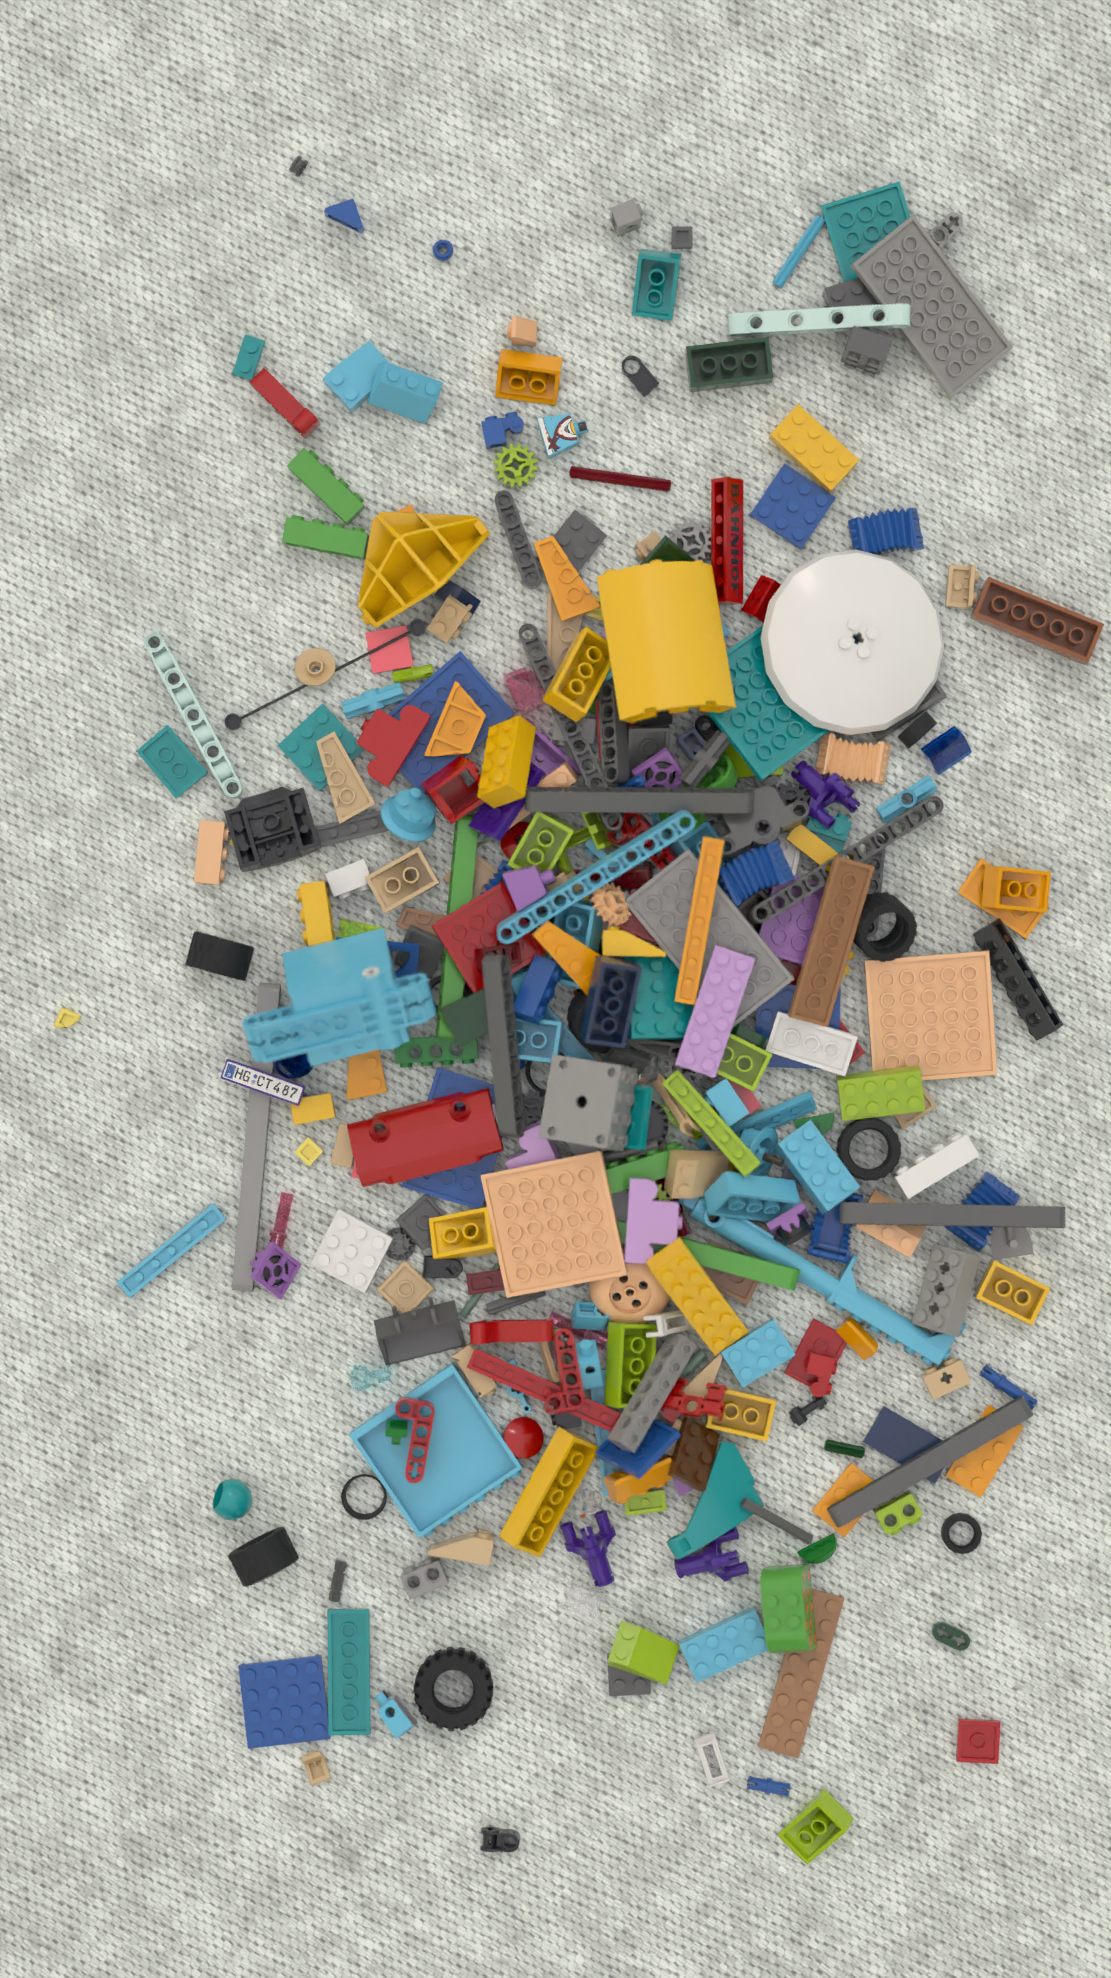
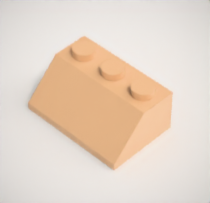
M876 1190L872 1192L867 1203H896ZM854 1224L855 1227L909 1258L918 1245L926 1227L916 1225Z

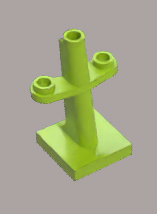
M581 812L587 826L573 832L559 857L560 862H558L561 872L569 873L573 870L566 851L567 849L592 838L597 850L616 845L608 840V831L605 829L598 812Z

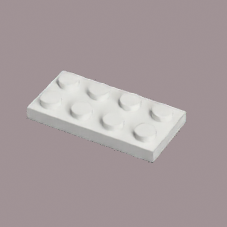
M778 1011L767 1044V1052L842 1076L846 1075L858 1038L857 1035L832 1027L790 1018L787 1016L788 1013Z

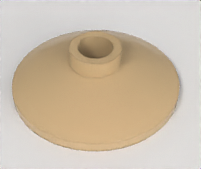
M321 648L306 650L298 657L295 663L297 678L307 686H320L327 683L333 677L336 669L333 656ZM316 668L320 669L318 672H313Z

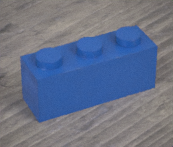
M535 955L514 1002L515 1017L517 1019L539 1025L541 1019L545 1017L548 1003L553 999L554 989L563 975V969L556 961Z

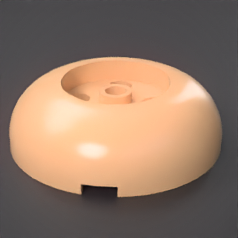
M626 1263L628 1274L626 1275L628 1278L623 1281L619 1277L625 1275L589 1282V1294L592 1302L599 1308L602 1316L605 1313L610 1316V1322L649 1323L652 1320L644 1321V1316L663 1312L670 1300V1296L653 1275L647 1263ZM641 1281H645L647 1283V1287L641 1288L639 1286V1283ZM614 1293H619L621 1297H613L612 1295ZM638 1299L641 1303L636 1305L632 1301Z

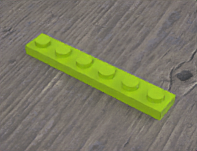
M678 1070L662 1083L745 1178L761 1164Z

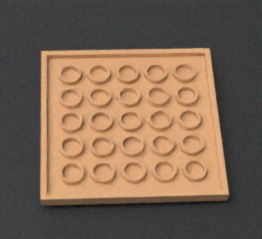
M989 950L899 957L885 962L864 960L872 1071L919 1065L922 1080L997 1074Z
M602 1150L480 1175L507 1298L628 1274Z

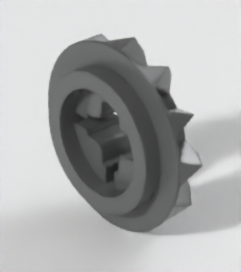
M401 1227L393 1228L386 1233L394 1237V1240H400L404 1236L402 1244L407 1248H398L394 1252L396 1244L392 1241L386 1253L389 1258L400 1261L409 1258L413 1254L416 1244Z

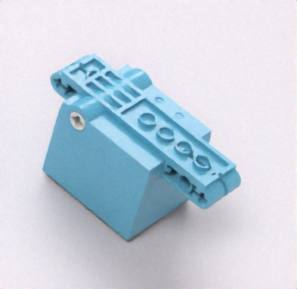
M384 928L282 953L287 989L292 1005L251 1015L242 1021V1025L254 1061L267 1063L306 1053L309 1064L314 1066L378 1049H395L403 1043L410 1041L409 1026L428 1022V1019L436 1014V1009L425 974L419 973L397 978Z

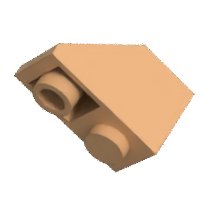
M512 316V323H508L507 326L508 340L512 341V346H536L537 321Z

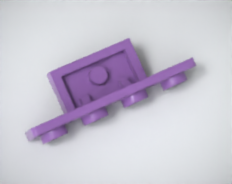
M524 718L532 725H534V723L531 720H529L528 718ZM536 729L530 765L542 769L545 772L544 776H546L562 763L568 761L576 774L580 776L575 761L570 760L561 747L555 746L550 742V738L545 733L539 732Z

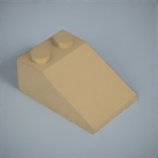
M420 847L364 877L384 913L403 905L440 884Z
M670 1150L664 1189L671 1199H693L704 1196V1192L724 1172L728 1171L729 1159L722 1151Z
M479 1529L478 1532L473 1531L430 1544L428 1555L490 1566L495 1535L491 1534L490 1530Z

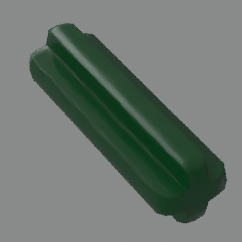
M828 1439L824 1444V1450L857 1458L864 1457L865 1448L862 1446Z

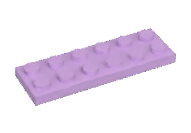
M715 945L675 1065L715 1078L756 958Z

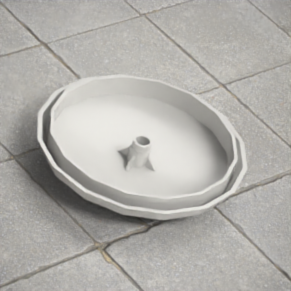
M856 549L820 554L790 572L768 603L761 633L766 674L785 705L815 727L847 735L885 730L915 712L936 683L944 650L939 612L920 580L891 558ZM852 637H857L859 642L855 644V639Z

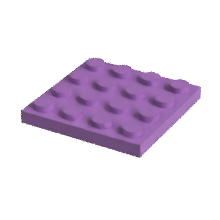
M794 875L795 879L782 885L780 883L777 886L772 885L769 897L800 877ZM808 880L809 885L815 887L816 882ZM825 885L769 921L761 923L758 934L779 959L800 965L803 964ZM792 887L791 895L795 898L798 897L799 891L797 888ZM775 898L773 904L776 908L780 909L782 906L781 900Z

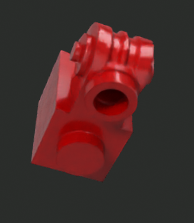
M809 1351L805 1372L817 1376V1381H813L809 1386L810 1392L815 1397L830 1395L832 1383H829L831 1374L835 1375L838 1363H835V1358L832 1356Z

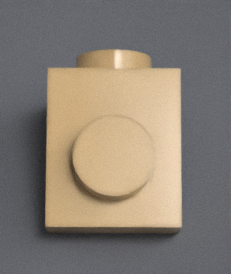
M321 1751L308 1752L306 1757L301 1758L311 1786L332 1779L326 1758Z

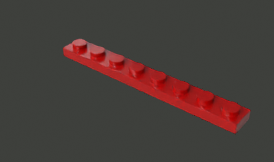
M477 1348L474 1349L466 1367L543 1402L549 1395L561 1392L560 1385ZM576 1396L569 1397L571 1405H579V1399ZM585 1397V1402L579 1410L569 1412L610 1432L622 1414ZM549 1400V1405L559 1408L556 1400Z

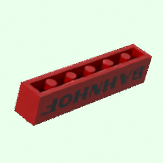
M731 477L711 479V565L718 604L720 605L743 604V480Z

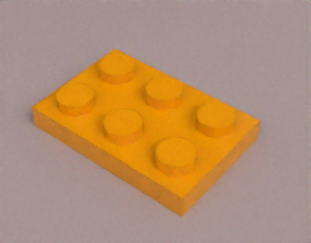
M850 1463L812 1509V1512L845 1538L863 1515L837 1528L827 1508L873 1480L853 1463Z

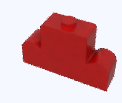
M412 705L405 706L401 710L400 721L384 711L376 709L371 719H366L360 728L363 732L357 740L358 746L377 757V759L369 762L367 766L368 774L372 779L387 788L390 787L431 720L430 715Z

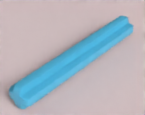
M819 215L815 216L774 278L773 284L775 286L783 287L824 225V218Z

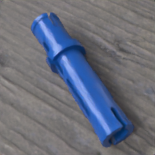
M987 1364L983 1367L982 1370L984 1371H981L979 1375L992 1383L995 1389L1002 1390L1013 1399L1024 1396L1031 1410L1035 1407L1033 1404L1036 1405L1038 1400L1007 1380V1376L1004 1374L1000 1375Z

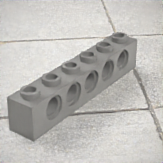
M668 1334L610 1432L608 1440L622 1450L635 1453L697 1345L682 1334Z

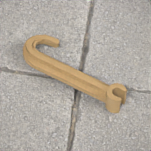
M658 1072L647 1074L642 1079L640 1086L647 1087L649 1083L653 1082L678 1120L680 1130L694 1138L691 1129L693 1128L701 1132V1127L693 1121L687 1111L663 1086L662 1083L666 1078Z

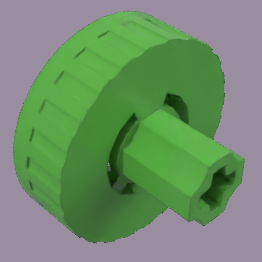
M722 753L714 768L709 773H706L695 788H734L737 783L738 772L731 759Z

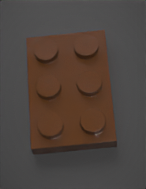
M685 1417L682 1419L679 1431L681 1436L676 1442L668 1475L699 1492H703L706 1490L720 1434L689 1417Z

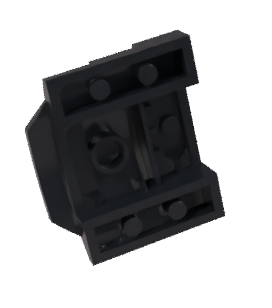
M282 786L265 793L243 798L237 808L224 811L242 872L286 863L321 849L304 788L291 791Z

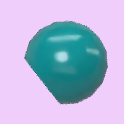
M238 1479L222 1481L214 1494L213 1509L219 1517L225 1520L242 1518L251 1508L252 1494L247 1485Z

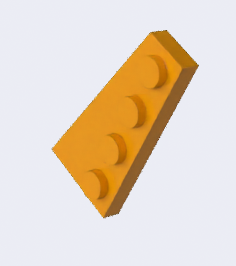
M554 536L534 543L561 622L601 608Z
M379 1049L349 1057L346 1100L387 1092Z

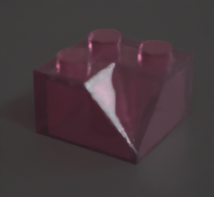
M526 667L503 676V680L521 716H525L544 706L542 698L545 693L541 686L537 688L534 682L537 680L532 670L527 671Z

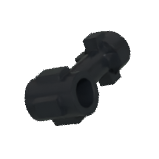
M812 1396L813 1401L802 1409L799 1405L791 1409L788 1413L793 1423L800 1426L808 1420L806 1415L816 1408L820 1410L825 1408L824 1405L827 1402L823 1396Z

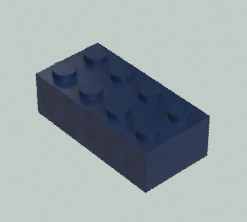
M603 956L595 957L579 1037L585 1043L625 1048L642 967L636 961Z

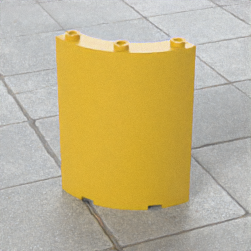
M653 560L649 564L619 570L609 569L603 575L597 576L621 721L634 723L656 717V712L669 710L670 714L688 712L689 708H698L699 712L722 713L736 708L712 565L703 563L702 560L693 562H662V560Z

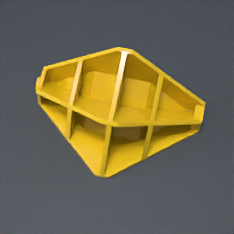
M380 512L372 519L357 607L363 613L360 616L367 626L371 624L376 628L435 592L448 581L490 535L488 529L477 516Z

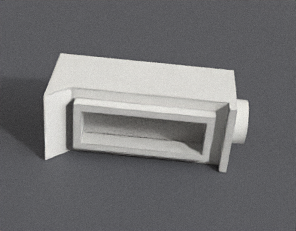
M680 1309L644 1316V1321L657 1320L658 1327L657 1331L646 1333V1337H660L694 1329Z
M711 1729L709 1730L710 1734L698 1737V1734L694 1735V1740L709 1786L719 1788L725 1786L726 1782L730 1781L714 1730Z

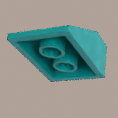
M640 249L631 315L673 320L682 254Z

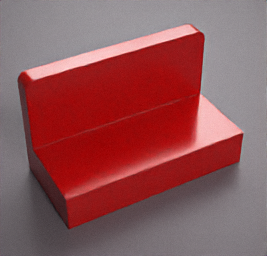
M761 575L741 611L757 618L764 624L768 603L781 584L774 579Z

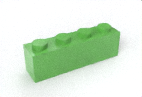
M303 448L287 465L288 469L346 525H349L364 510L363 498L356 492L352 494L348 490L349 485L342 478L337 480L332 475L334 471L327 464L323 466L317 461L319 457L311 449L307 451Z
M292 515V518L286 517L282 538L284 545L361 560L365 559L369 534L365 532V529L353 527V530L345 529V525L333 523L332 526L325 525L324 521L312 519V522L304 521V517Z
M674 1141L665 1144V1148L647 1151L646 1154L640 1156L638 1154L626 1157V1160L618 1162V1160L607 1162L606 1171L611 1194L629 1189L630 1177L650 1178L654 1181L666 1177L670 1150H685L684 1145Z

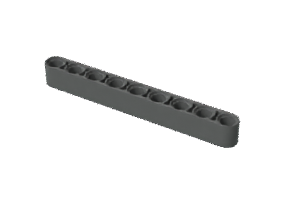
M485 955L482 961L498 1132L501 1137L520 1138L524 1135L523 1132L525 1131V1117L510 960L507 955Z

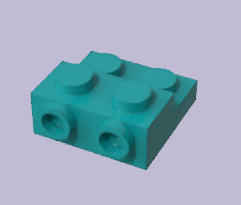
M837 813L836 817L832 816L836 821L830 829H826L819 821L809 817L806 828L837 853L842 852L852 824L851 821H848L849 817Z

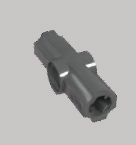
M717 730L708 743L701 747L692 759L690 766L679 779L686 787L695 788L706 773H709L719 761L720 755L730 745L728 736Z

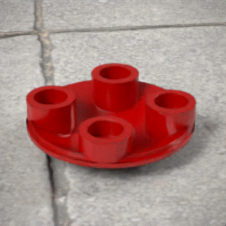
M518 1417L512 1420L502 1434L505 1443L518 1459L535 1456L541 1450L544 1441L540 1425L528 1417Z

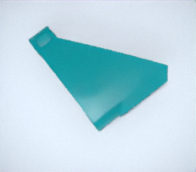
M720 1443L710 1471L706 1490L702 1492L685 1531H681L667 1541L675 1559L683 1558L752 1516L753 1513L740 1506L743 1498L746 1497L764 1507V1503L753 1486L755 1485V1480L734 1443Z

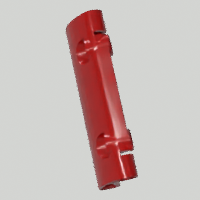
M488 1088L468 1094L457 1092L377 1113L368 1120L347 1124L351 1148L362 1187L382 1182L386 1184L402 1182L475 1163L481 1160L483 1156L504 1151ZM458 1102H462L465 1105L463 1107H457L455 1104ZM382 1123L385 1126L382 1128H378L375 1126V1124Z

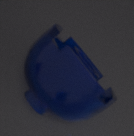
M306 1053L272 1061L275 1071L287 1079L301 1078L309 1074L313 1069V1066L308 1062Z

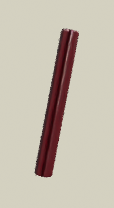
M571 466L569 473L570 478L667 492L671 489V480L576 466Z

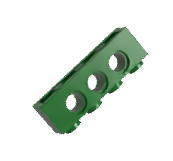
M436 1036L410 1038L409 1042H405L394 1049L395 1064H400V1068L412 1067V1063L420 1062L421 1066H433V1061H441V1065L454 1064V1060H462V1064L474 1063V1059H479L477 1038L461 1045L463 1052L459 1056L451 1052V1047L456 1044L455 1040L436 1038ZM433 1045H439L442 1048V1054L439 1057H434L431 1054L430 1050ZM413 1046H418L421 1049L422 1053L419 1058H413L410 1055V1049Z

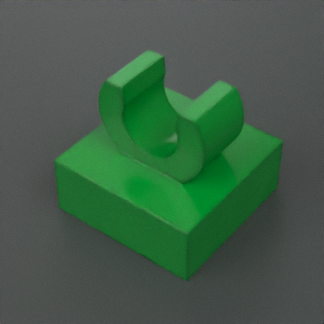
M387 1420L385 1437H392V1445H400L401 1437L407 1436L408 1420Z

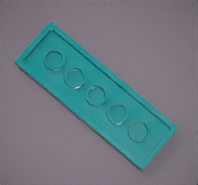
M369 1608L328 1609V1735H370Z

